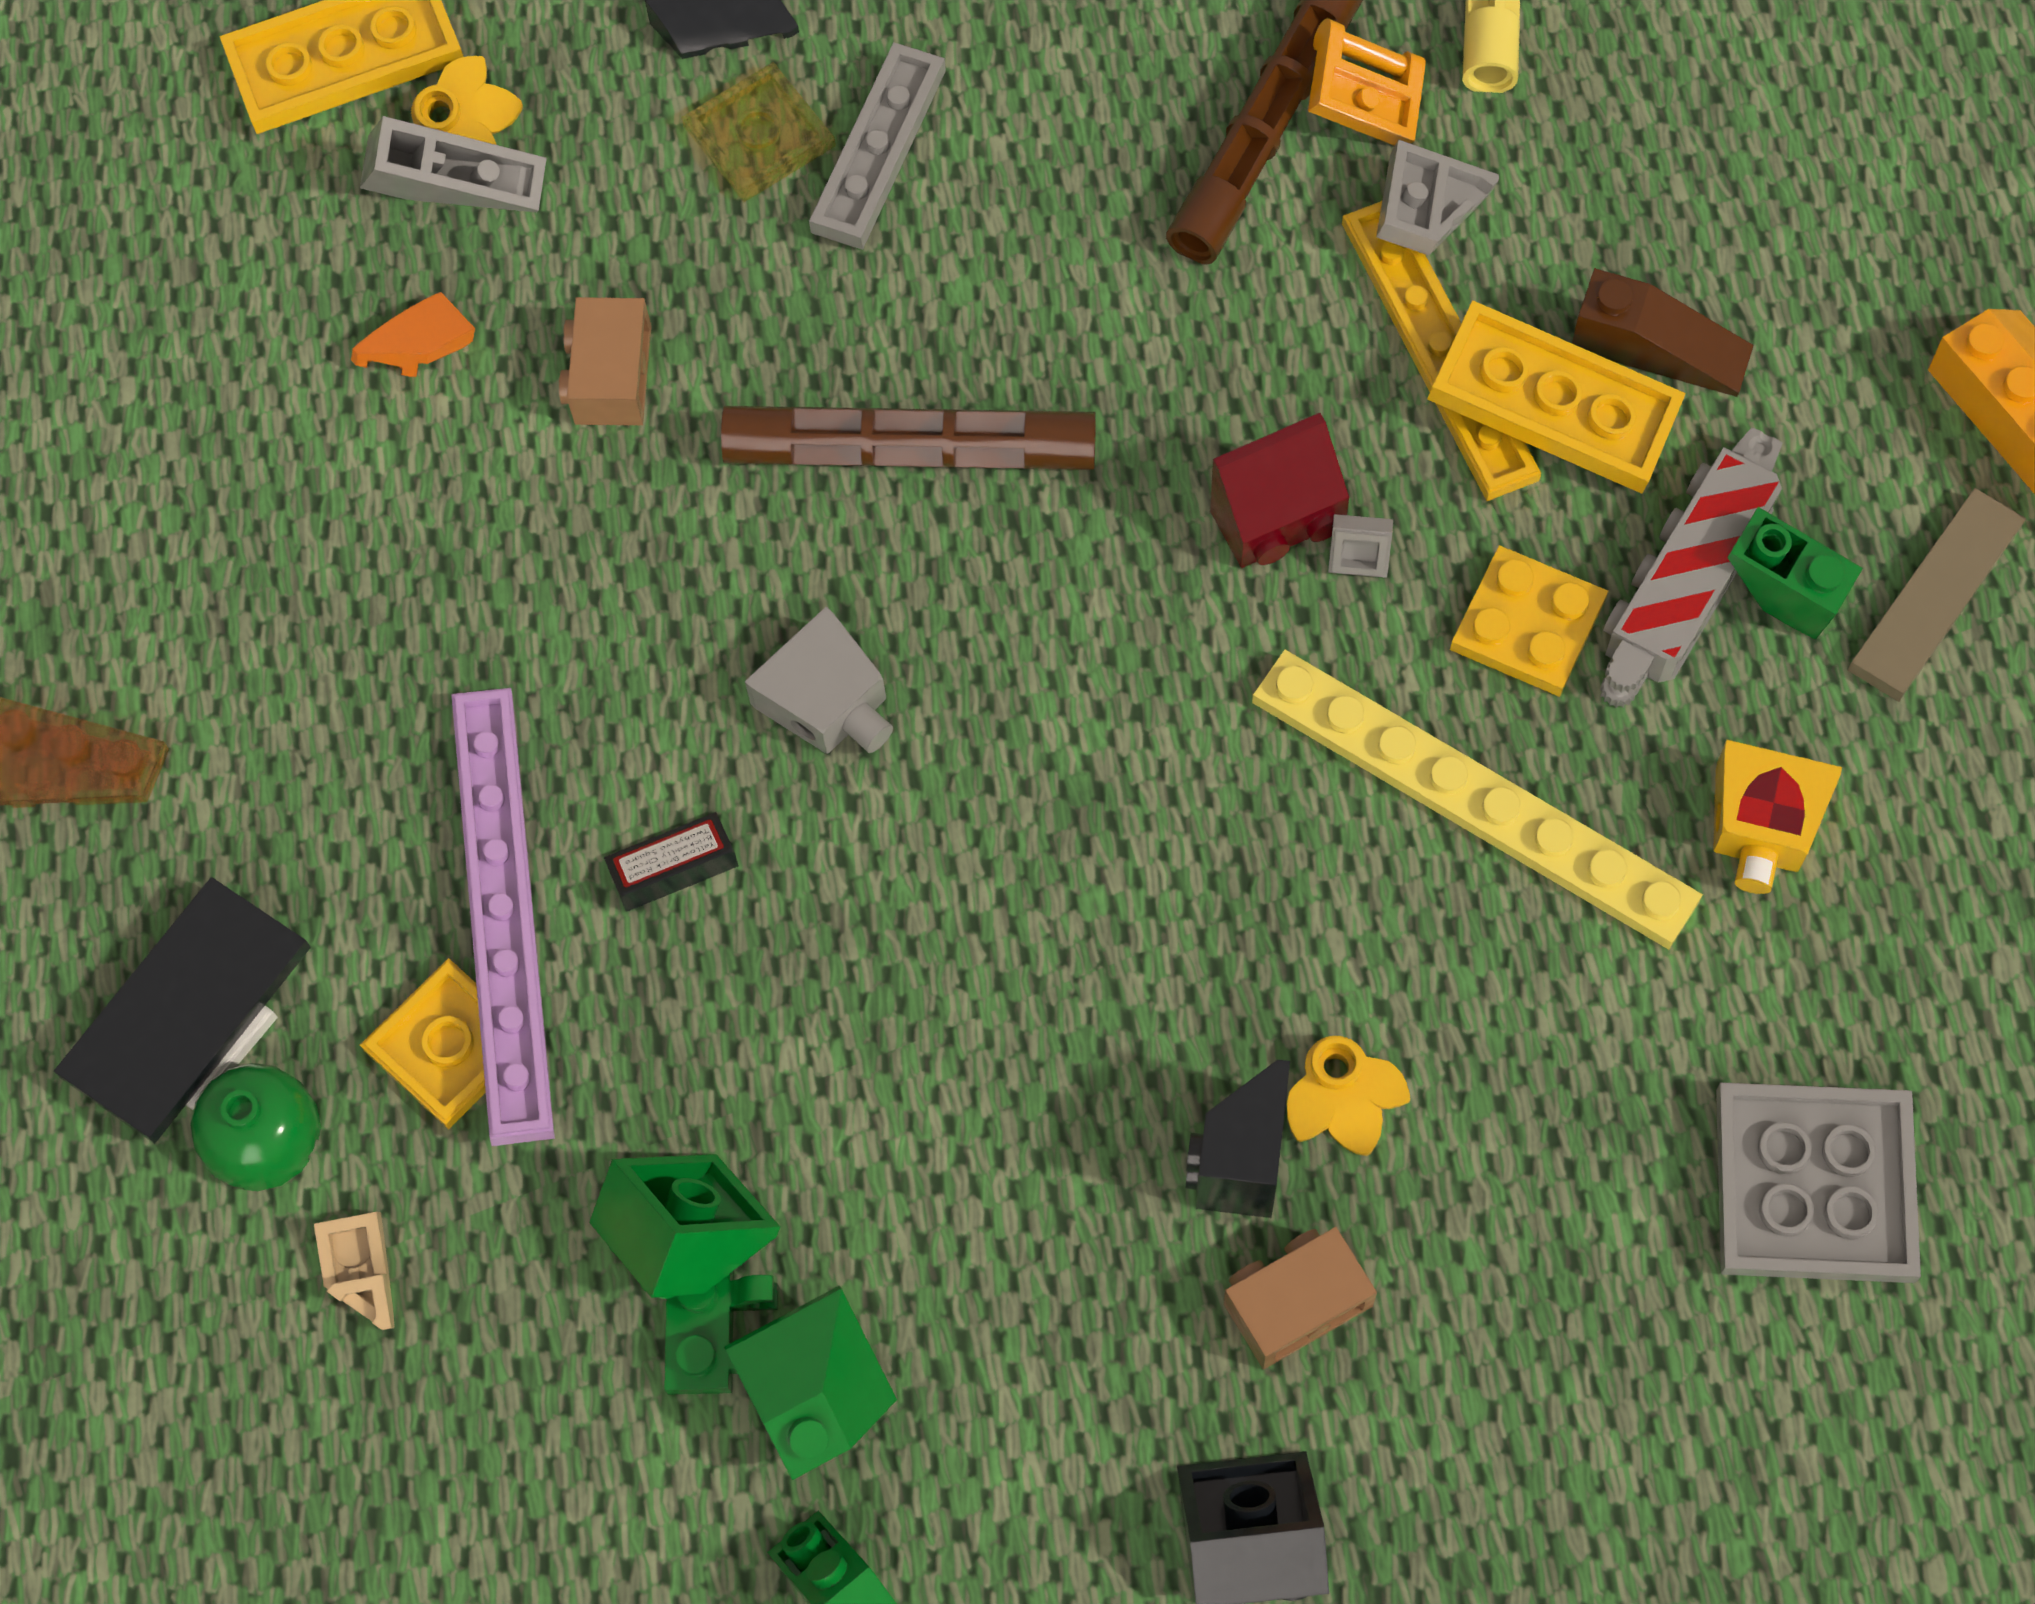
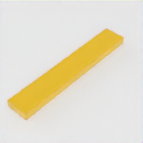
M1382 201L1343 215L1342 226L1430 392L1462 323L1426 255L1376 237ZM1436 404L1486 501L1540 481L1541 471L1525 442Z

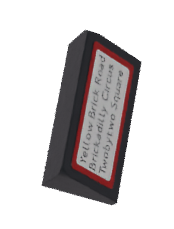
M716 812L604 857L626 912L739 866L734 849Z

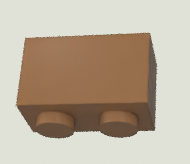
M576 297L574 320L566 319L564 324V348L566 354H571L569 370H561L559 377L561 404H569L575 425H643L651 336V322L644 298Z
M1337 1227L1322 1235L1318 1233L1317 1229L1309 1230L1293 1239L1284 1247L1287 1255L1266 1267L1261 1260L1255 1261L1230 1277L1229 1282L1232 1286L1225 1290L1224 1306L1263 1370L1373 1307L1377 1291Z

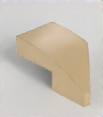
M381 1212L315 1223L314 1229L323 1284L328 1289L327 1292L372 1321V1324L381 1330L394 1328L393 1304Z

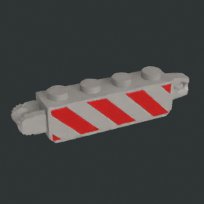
M1751 427L1732 451L1723 447L1712 466L1703 462L1696 471L1686 492L1693 499L1685 512L1678 508L1672 511L1659 536V539L1666 542L1658 557L1649 553L1645 556L1631 585L1638 588L1630 603L1620 599L1605 624L1603 631L1611 635L1605 655L1610 657L1611 661L1608 663L1605 672L1606 677L1603 678L1600 690L1602 691L1601 697H1604V702H1608L1609 706L1614 705L1615 708L1618 706L1624 708V705H1630L1631 700L1634 701L1635 695L1638 694L1647 677L1659 683L1675 679L1737 574V571L1727 558L1758 507L1770 514L1774 511L1773 505L1781 493L1782 486L1777 474L1772 472L1783 444L1781 441Z

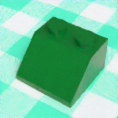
M717 1154L612 1159L589 1221L609 1246L610 1250L639 1282L641 1288L651 1298L658 1297L663 1299L706 1293L774 1240L781 1227Z

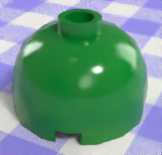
M257 1063L229 1068L211 1080L195 1101L190 1122L195 1151L208 1171L214 1177L224 1183L226 1182L230 1186L256 1192L282 1186L302 1172L310 1160L308 1157L315 1147L316 1139L319 1140L321 1131L317 1104L298 1079L275 1066Z

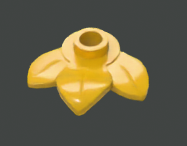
M467 56L450 62L444 67L437 85L429 86L419 92L412 103L411 116L414 124L497 145L493 134L504 130L515 122L523 109V103L507 89L486 84L487 65L483 56ZM438 107L450 109L448 118L442 122L431 120L432 112Z
M1328 1036L1317 1041L1307 1053L1305 1076L1289 1091L1286 1106L1287 1120L1290 1131L1299 1142L1312 1139L1323 1131L1328 1130L1331 1137L1345 1149L1358 1155L1368 1156L1376 1147L1381 1136L1382 1109H1392L1409 1103L1410 1093L1403 1074L1391 1062L1366 1057L1362 1048L1347 1037ZM1331 1059H1339L1346 1064L1348 1071L1342 1077H1332L1326 1073L1324 1069L1325 1063Z

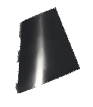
M645 0L650 25L682 59L706 55L710 50L718 47L735 49L749 46L748 39L782 33L785 39L799 33L797 23L781 0Z

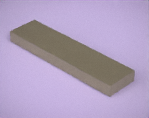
M1974 488L1852 660L1848 671L1900 702L2017 535L2026 518Z

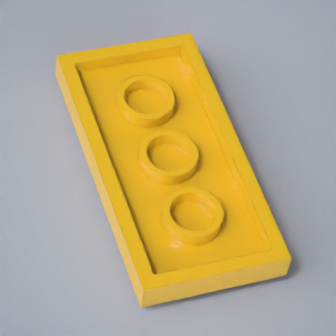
M322 0L219 36L256 134L442 70L450 62L464 57L442 0Z
M1472 300L1427 400L1642 494L1649 483L1686 393Z

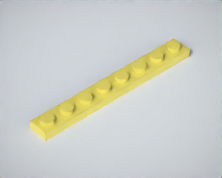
M1286 649L1253 694L1252 703L1668 950L1675 942L1703 894Z

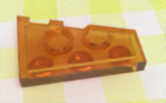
M0 697V805L25 808L36 807V804L73 802L75 805L148 802L170 749L161 740Z

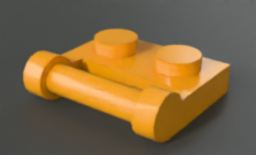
M1328 18L1324 19L1319 25L1313 41V47L1317 54L1308 112L1394 146L1398 140L1410 144L1413 143L1416 136L1425 73V59L1409 51L1401 55L1345 32L1343 24ZM1342 55H1344L1363 64H1366L1368 66L1393 75V79H1390L1388 77L1370 71L1366 68L1341 59Z

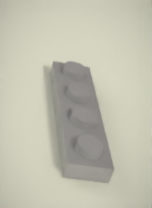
M893 42L809 220L812 234L863 250L946 72L945 58Z

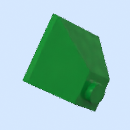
M840 1286L724 1346L792 1480L850 1450L897 1401Z

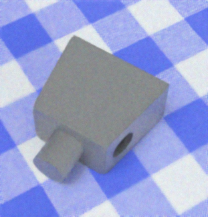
M828 607L819 612L745 681L750 704L756 710L826 754L832 751L848 735L868 753H873L888 740L893 731V726L875 711L886 700L884 681L880 672Z

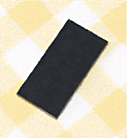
M210 877L63 1058L54 1072L66 1083L155 1144L311 947L304 938L213 877Z

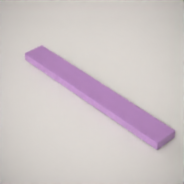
M504 688L451 694L490 1141L492 1146L555 1139L512 689Z

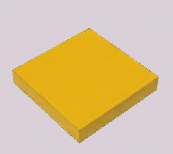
M448 958L360 1046L363 1051L449 1130L486 1093L477 985L475 981Z

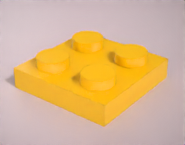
M1499 545L1452 640L1450 650L1560 697L1609 591Z

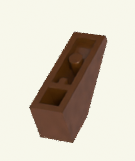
M1596 268L1593 270L1572 340V344L1613 362L1735 397L1739 395L1754 346L1649 283Z

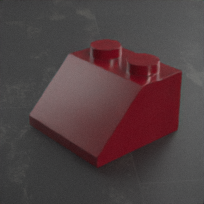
M1317 413L1213 459L1210 512L1241 568L1258 562L1259 565L1274 563L1284 557L1291 546L1309 538L1312 542L1324 541L1332 537L1334 514L1347 515L1349 494L1326 422L1321 413Z

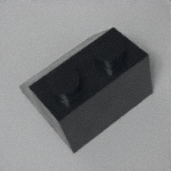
M1277 1059L1206 1113L1203 1134L1191 1133L1185 1188L1197 1190L1196 1209L1272 1218L1290 1061Z
M1306 1451L1177 1466L1189 1567L1196 1604H1246L1281 1599L1296 1601L1307 1596L1329 1594L1325 1529Z

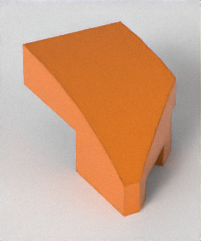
M439 292L406 309L369 334L352 349L351 361L356 366L367 368L368 363L371 361L394 365L402 369L401 375L416 377L419 363L429 364L473 342L475 327L442 292Z

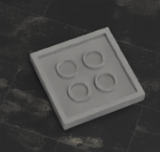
M1744 1083L1719 1084L1716 1089L1720 1267L1722 1275L1916 1283L1919 1280L1921 1269L1912 1091Z

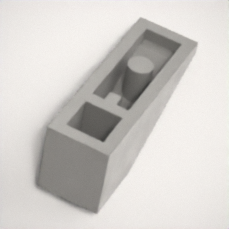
M382 116L368 135L360 188L406 200L537 213L539 211L547 158Z

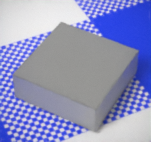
M1334 514L1328 573L1387 578L1393 519Z

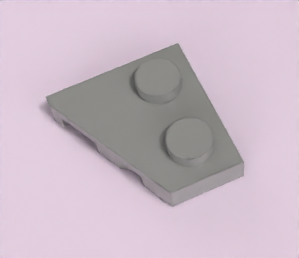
M1398 140L1390 154L1376 237L1430 255L1489 196L1499 180V174Z

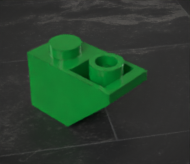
M1760 507L1755 510L1727 557L1764 612L1815 640L1836 616L1863 569L1861 566Z
M819 1510L806 1521L790 1528L783 1539L767 1552L807 1604H897L868 1564Z

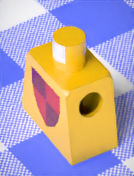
M1726 740L1715 771L1713 851L1739 858L1735 885L1739 889L1754 894H1767L1772 891L1776 868L1799 872L1836 788L1842 767Z

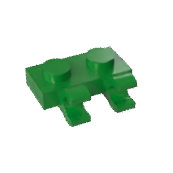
M733 1271L704 1294L681 1295L666 1299L664 1390L668 1395L732 1393L733 1374H737L724 1346L733 1342L734 1311L778 1310V1284L773 1283V1275H749L734 1280Z

